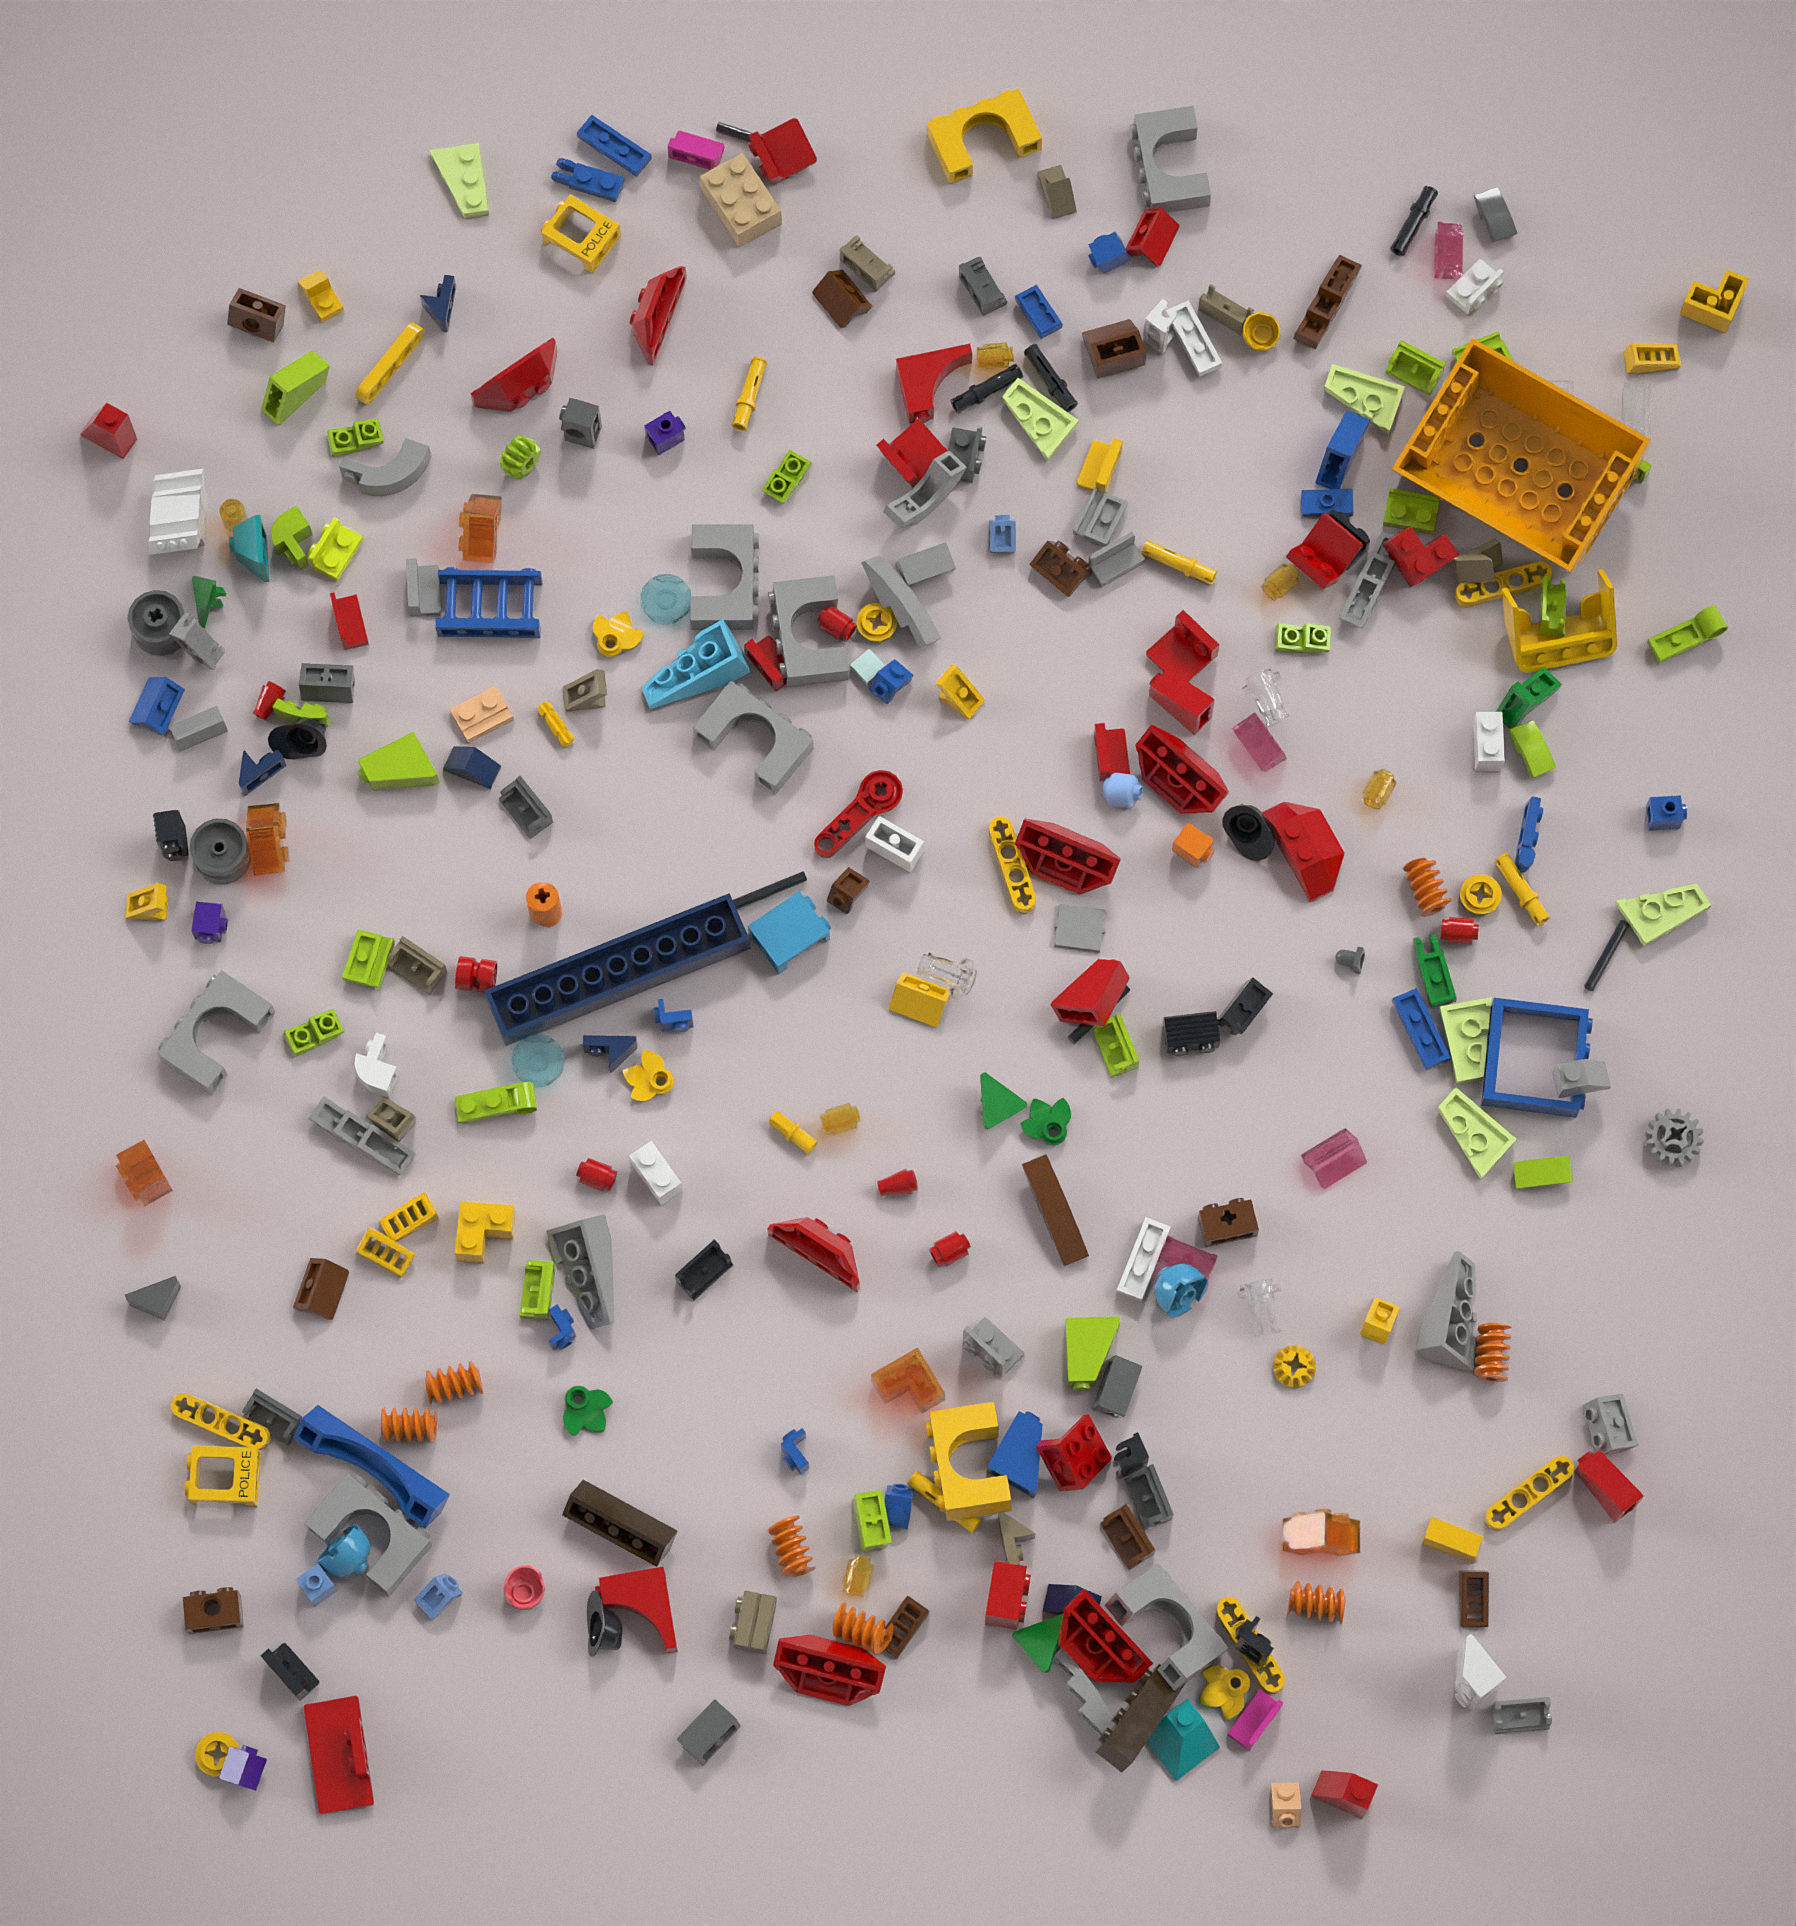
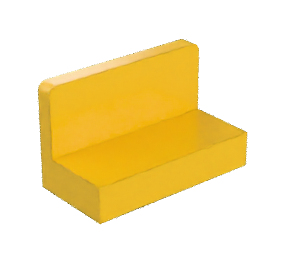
M1113 438L1111 445L1094 440L1078 477L1077 486L1091 491L1095 487L1098 491L1105 493L1122 453L1123 441Z
M903 972L896 983L889 1010L933 1027H938L952 990Z
M1431 1517L1422 1544L1474 1563L1483 1536Z

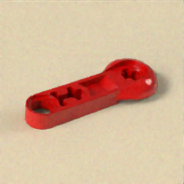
M884 770L874 771L865 776L860 784L856 798L815 838L814 846L816 853L822 858L834 856L875 815L891 811L897 807L903 794V787L899 778L890 771ZM880 786L882 789V786H885L886 795L882 796L880 794V796H877L876 787ZM841 822L843 824H847L849 822L850 831L847 832L846 830H842L838 834L839 839H841L838 842L836 837L830 832L833 831L836 835L840 831L839 824ZM823 839H830L834 843L830 851L820 850L819 843Z

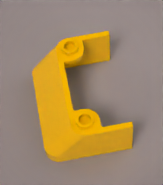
M1597 569L1599 592L1588 594L1581 600L1579 606L1580 614L1566 617L1565 636L1540 635L1539 622L1531 624L1528 612L1518 608L1507 588L1502 589L1505 627L1515 663L1522 672L1531 673L1539 671L1543 667L1551 669L1605 658L1616 651L1617 629L1614 587L1603 569Z

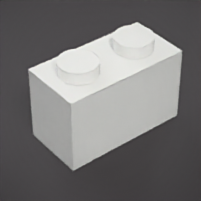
M1476 712L1473 721L1475 772L1501 771L1505 761L1502 712Z
M880 816L865 837L866 848L910 873L924 852V841Z
M652 1141L629 1155L631 1165L661 1206L683 1192L682 1183Z

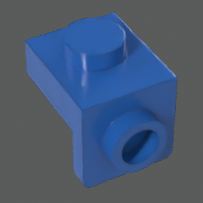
M894 659L876 673L869 690L884 703L889 704L895 693L910 683L914 675Z
M658 999L659 1007L654 1008L655 1022L661 1023L662 1031L673 1030V1032L680 1033L694 1027L691 1010L665 1013L663 999Z
M557 1304L548 1310L561 1333L550 1339L549 1343L553 1350L557 1348L562 1350L573 1343V1338L576 1337V1334L571 1326L574 1320L567 1309L561 1310Z
M803 1428L798 1431L793 1429L782 1438L784 1442L781 1443V1450L786 1455L783 1458L785 1463L792 1471L797 1469L800 1475L809 1469V1462L796 1447L799 1442L806 1438V1432Z
M893 1484V1486H887L884 1503L889 1526L908 1529L914 1490L909 1489L907 1485Z

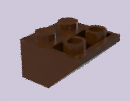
M1131 319L1082 332V337L1097 379L1145 365L1147 352L1140 332Z

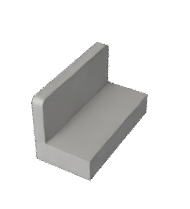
M1133 532L1126 534L1089 556L1088 568L1101 588L1145 563V558L1134 543L1135 535Z
M416 558L406 559L410 615L441 614L439 566H418Z
M217 706L169 726L180 752L228 732Z

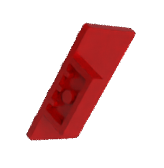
M358 1696L304 1705L319 1813L328 1814L374 1805Z

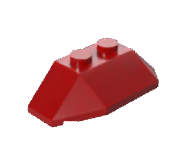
M679 266L650 279L646 289L642 288L640 291L638 310H633L631 314L630 325L633 328V335L650 365L655 363L686 282V267Z
M552 337L491 378L480 388L470 393L473 405L476 408L512 412L516 408L524 407L529 402V399L535 395L546 392L553 381L558 353L556 340Z
M1152 724L1135 744L1142 780L1180 814L1212 813L1228 795L1229 790L1220 774L1176 736Z
M1282 802L1263 811L1262 814L1265 817L1267 826L1271 830L1276 843L1309 902L1333 892L1345 852L1322 811L1318 808L1289 802Z
M1025 818L1015 841L1032 875L1079 895L1111 884L1121 861V858L1104 844L1051 822Z
M809 1217L769 1225L767 1228L768 1236L855 1292H858L860 1281L853 1247L850 1244L851 1241L841 1233L833 1234L827 1230L829 1227L817 1218L813 1221Z
M1085 1589L1064 1608L1058 1644L1094 1682L1135 1683L1153 1664Z
M811 1634L779 1638L773 1666L777 1671L779 1670L783 1678L796 1693L846 1706H851L872 1695L879 1694L886 1670V1665L861 1647Z

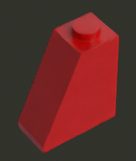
M107 402L93 414L80 433L82 437L122 459L126 457L137 440L129 415Z
M1167 669L1163 674L1157 673L1149 683V696L1193 735L1212 718L1215 699L1179 675Z
M1098 959L1052 1001L1051 1007L1060 1022L1105 1027L1130 977L1121 961Z
M1600 1450L1594 1454L1588 1451L1577 1460L1579 1465L1576 1467L1575 1472L1615 1523L1636 1508L1643 1499L1644 1495Z
M1322 1770L1311 1797L1362 1819L1369 1809L1379 1784L1354 1773Z

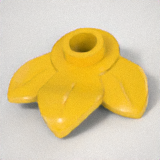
M627 611L615 615L610 621L598 615L593 623V633L598 638V650L606 657H614L622 650L635 648L641 642L644 635L642 630L631 629V620ZM609 642L615 644L611 649L606 647V644Z
M649 1050L642 1051V1065L631 1066L622 1071L627 1083L634 1087L631 1098L637 1101H649L656 1094L668 1093L674 1086V1077L669 1070L665 1069L663 1058ZM660 1078L666 1080V1083L662 1086L656 1084V1081Z
M1222 1665L1207 1668L1203 1675L1209 1684L1201 1693L1200 1704L1207 1707L1221 1706L1226 1720L1234 1718L1242 1711L1245 1704L1244 1694L1250 1688L1248 1674L1241 1669L1228 1670ZM1235 1677L1241 1681L1239 1688H1234L1231 1684L1232 1679Z

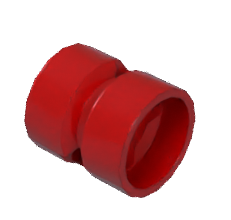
M460 956L456 968L455 989L471 991L473 988H476L477 992L484 993V990L494 987L497 979L498 962L487 959L477 962L475 958Z

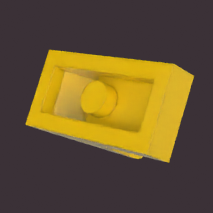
M321 270L298 281L299 286L322 323L344 311L343 305L331 288L329 278Z
M951 664L936 682V685L942 691L939 698L967 719H970L985 701L956 665Z
M155 883L127 893L125 919L166 920L168 905L167 885Z
M1375 1297L1360 1335L1377 1343L1385 1344L1400 1307Z

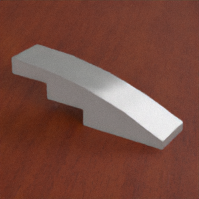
M1384 531L1381 532L1373 551H1371L1362 572L1358 576L1339 619L1361 629L1365 626L1395 566V561L1391 559L1382 545L1393 535Z
M880 555L861 562L882 608L885 609L891 606L901 629L909 626L919 648L941 639L929 614L915 593Z
M325 1096L308 1118L350 1147L400 1176L416 1154L373 1124H368Z
M1061 1648L1055 1654L1054 1661L1072 1677L1067 1682L1066 1688L1084 1704L1078 1714L1101 1735L1107 1727L1112 1729L1115 1723L1111 1721L1112 1716L1099 1692L1086 1674Z

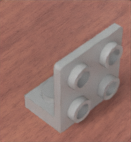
M986 1317L972 1330L968 1326L963 1330L964 1349L973 1357L978 1355L985 1362L983 1366L994 1376L998 1374L1003 1378L1024 1356V1352Z

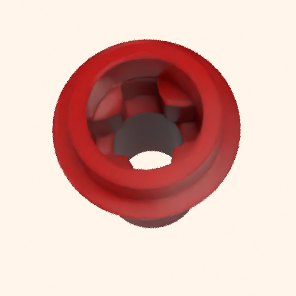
M268 681L266 686H262L253 714L266 721L274 711L273 705L277 699L282 701L285 699L284 694L286 690Z
M904 1169L883 1180L877 1181L881 1197L886 1195L913 1194V1191L918 1190L914 1170L907 1171V1169Z

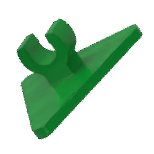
M193 576L192 583L199 625L205 628L211 605L214 608H222L223 603L217 597L226 596V592L223 587H216L215 580Z
M986 1072L980 1075L982 1096L980 1102H982L983 1110L981 1115L983 1116V1124L986 1130L1027 1107L1026 1101Z
M1063 1614L1019 1629L1012 1634L1016 1642L1044 1673L1050 1671L1056 1654Z

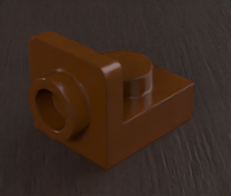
M848 867L832 884L827 902L848 914L856 899L867 889L870 880Z

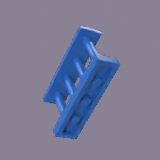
M455 567L438 570L440 584H446L445 616L436 618L435 628L438 637L541 638L540 621L533 617L534 585H543L541 571L533 568H524L521 571L460 570ZM457 584L472 585L471 616L468 618H458L455 616ZM482 585H498L497 616L494 618H483L481 616ZM508 585H523V610L520 619H509L507 617Z

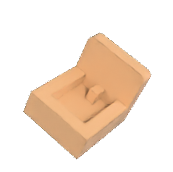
M1299 1782L1271 1783L1273 1827L1289 1828L1300 1826L1301 1800Z

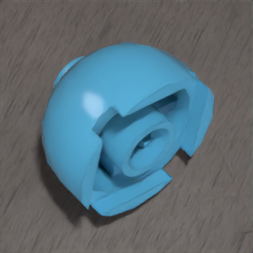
M1185 1263L1176 1264L1171 1267L1167 1266L1159 1272L1154 1293L1161 1309L1174 1318L1191 1310L1192 1308L1189 1304L1194 1299L1198 1302L1202 1299L1207 1291L1209 1282L1202 1272L1195 1267Z
M356 1523L343 1531L346 1536L336 1537L319 1555V1560L316 1561L331 1576L340 1578L347 1577L352 1573L357 1576L368 1566L366 1559L370 1554V1543L366 1534Z

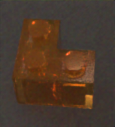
M471 494L469 501L464 502L463 512H460L459 527H463V536L459 537L458 546L459 551H463L462 561L494 562L497 554V530L501 522L502 496Z
M279 803L248 806L246 832L254 875L285 872L286 862H290L288 846H283V839L286 838L285 827H287L286 813L281 812Z
M145 1140L116 1155L120 1162L116 1167L123 1179L128 1177L124 1182L135 1201L141 1199L144 1206L173 1191Z
M918 1347L871 1374V1382L884 1404L909 1391L921 1413H924L945 1400L943 1388Z
M1316 1509L1315 1514L1296 1512L1294 1517L1283 1518V1551L1298 1555L1323 1552L1336 1556L1360 1553V1520L1351 1519L1349 1514L1346 1513L1331 1514L1330 1509Z

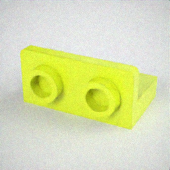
M334 517L331 523L328 522L321 532L322 537L318 543H314L308 552V560L311 568L338 581L364 539L358 533L342 526L340 520Z

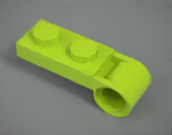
M1711 605L1698 612L1694 618L1648 638L1647 643L1660 664L1720 636L1728 629V626L1716 605Z
M520 1082L455 1096L458 1122L461 1124L510 1113L523 1115L537 1111L534 1083Z

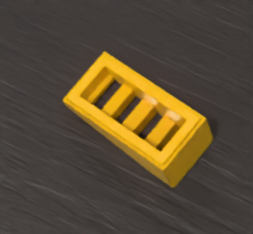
M1630 343L1624 350V360L1628 374L1672 370L1681 367L1677 344ZM1665 352H1668L1670 361H1666ZM1655 353H1658L1659 361H1656ZM1645 354L1648 356V361L1645 359Z
M424 1192L386 1215L379 1222L387 1237L397 1242L438 1220L439 1217ZM421 1205H423L424 1209L427 1212V1214L424 1216H422L418 1208ZM412 1210L418 1218L415 1222H413L408 1213ZM403 1215L409 1225L405 1228L399 1219ZM393 1220L399 1229V1232L396 1234L390 1225V1222Z
M370 1226L355 1251L402 1278L416 1255ZM374 1238L376 1242L370 1251L367 1249V1246L371 1239ZM381 1243H383L386 1247L382 1254L378 1256L376 1252ZM393 1248L396 1251L390 1262H388L385 1258L390 1249ZM402 1253L405 1257L398 1268L394 1264Z

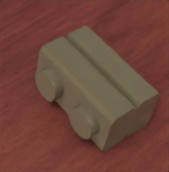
M744 1591L743 1598H737L735 1613L739 1614L737 1624L732 1623L729 1640L734 1641L733 1647L735 1649L766 1654L777 1597Z

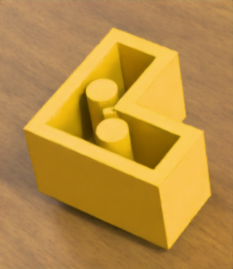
M1726 269L1717 290L1693 280L1682 305L1680 315L1727 333L1750 278Z
M460 1201L455 1247L457 1261L484 1263L487 1237L514 1239L516 1221L514 1205Z

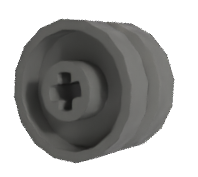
M153 590L137 597L129 608L127 619L135 642L139 647L151 655L158 656L172 654L181 648L169 635L185 613L182 604L176 596L167 591Z
M215 818L204 822L195 830L190 840V852L198 872L206 880L215 884H228L237 881L246 874L251 864L252 852L244 831L237 823L228 819Z

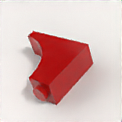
M970 344L896 358V372L909 424L914 423L917 419H920L923 423L934 419L933 400L937 388L951 372L972 363Z
M664 1567L598 1578L600 1586H595V1590L601 1596L604 1609H623L642 1616L659 1632L665 1644L667 1654L678 1652Z

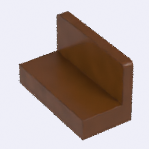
M844 270L828 271L812 291L815 298L840 328H845L855 315L868 313L873 307Z
M310 1258L293 1308L300 1312H311L327 1320H333L349 1275V1270L327 1259Z

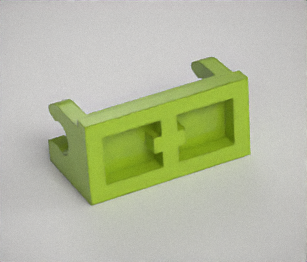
M1400 340L1388 362L1389 365L1385 373L1430 396L1443 375L1446 363Z
M1543 576L1540 590V635L1565 636L1567 590L1565 589L1566 581L1563 578L1560 580V584L1554 585L1552 584L1551 576Z
M1121 1013L1110 1017L1105 1027L1097 1026L1092 1029L1111 1078L1139 1067V1058Z
M527 1261L519 1317L549 1320L550 1313L548 1309L551 1308L556 1269L554 1262Z
M882 1490L855 1494L852 1502L862 1553L870 1552L874 1548H880L881 1550L887 1548L889 1544H892Z

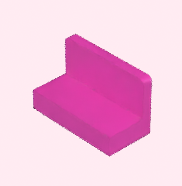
M679 130L675 139L670 138L667 146L668 157L712 170L718 166L725 146L723 143Z
M1259 1690L1227 1735L1250 1751L1279 1712L1284 1702L1281 1700L1275 1701L1262 1690Z

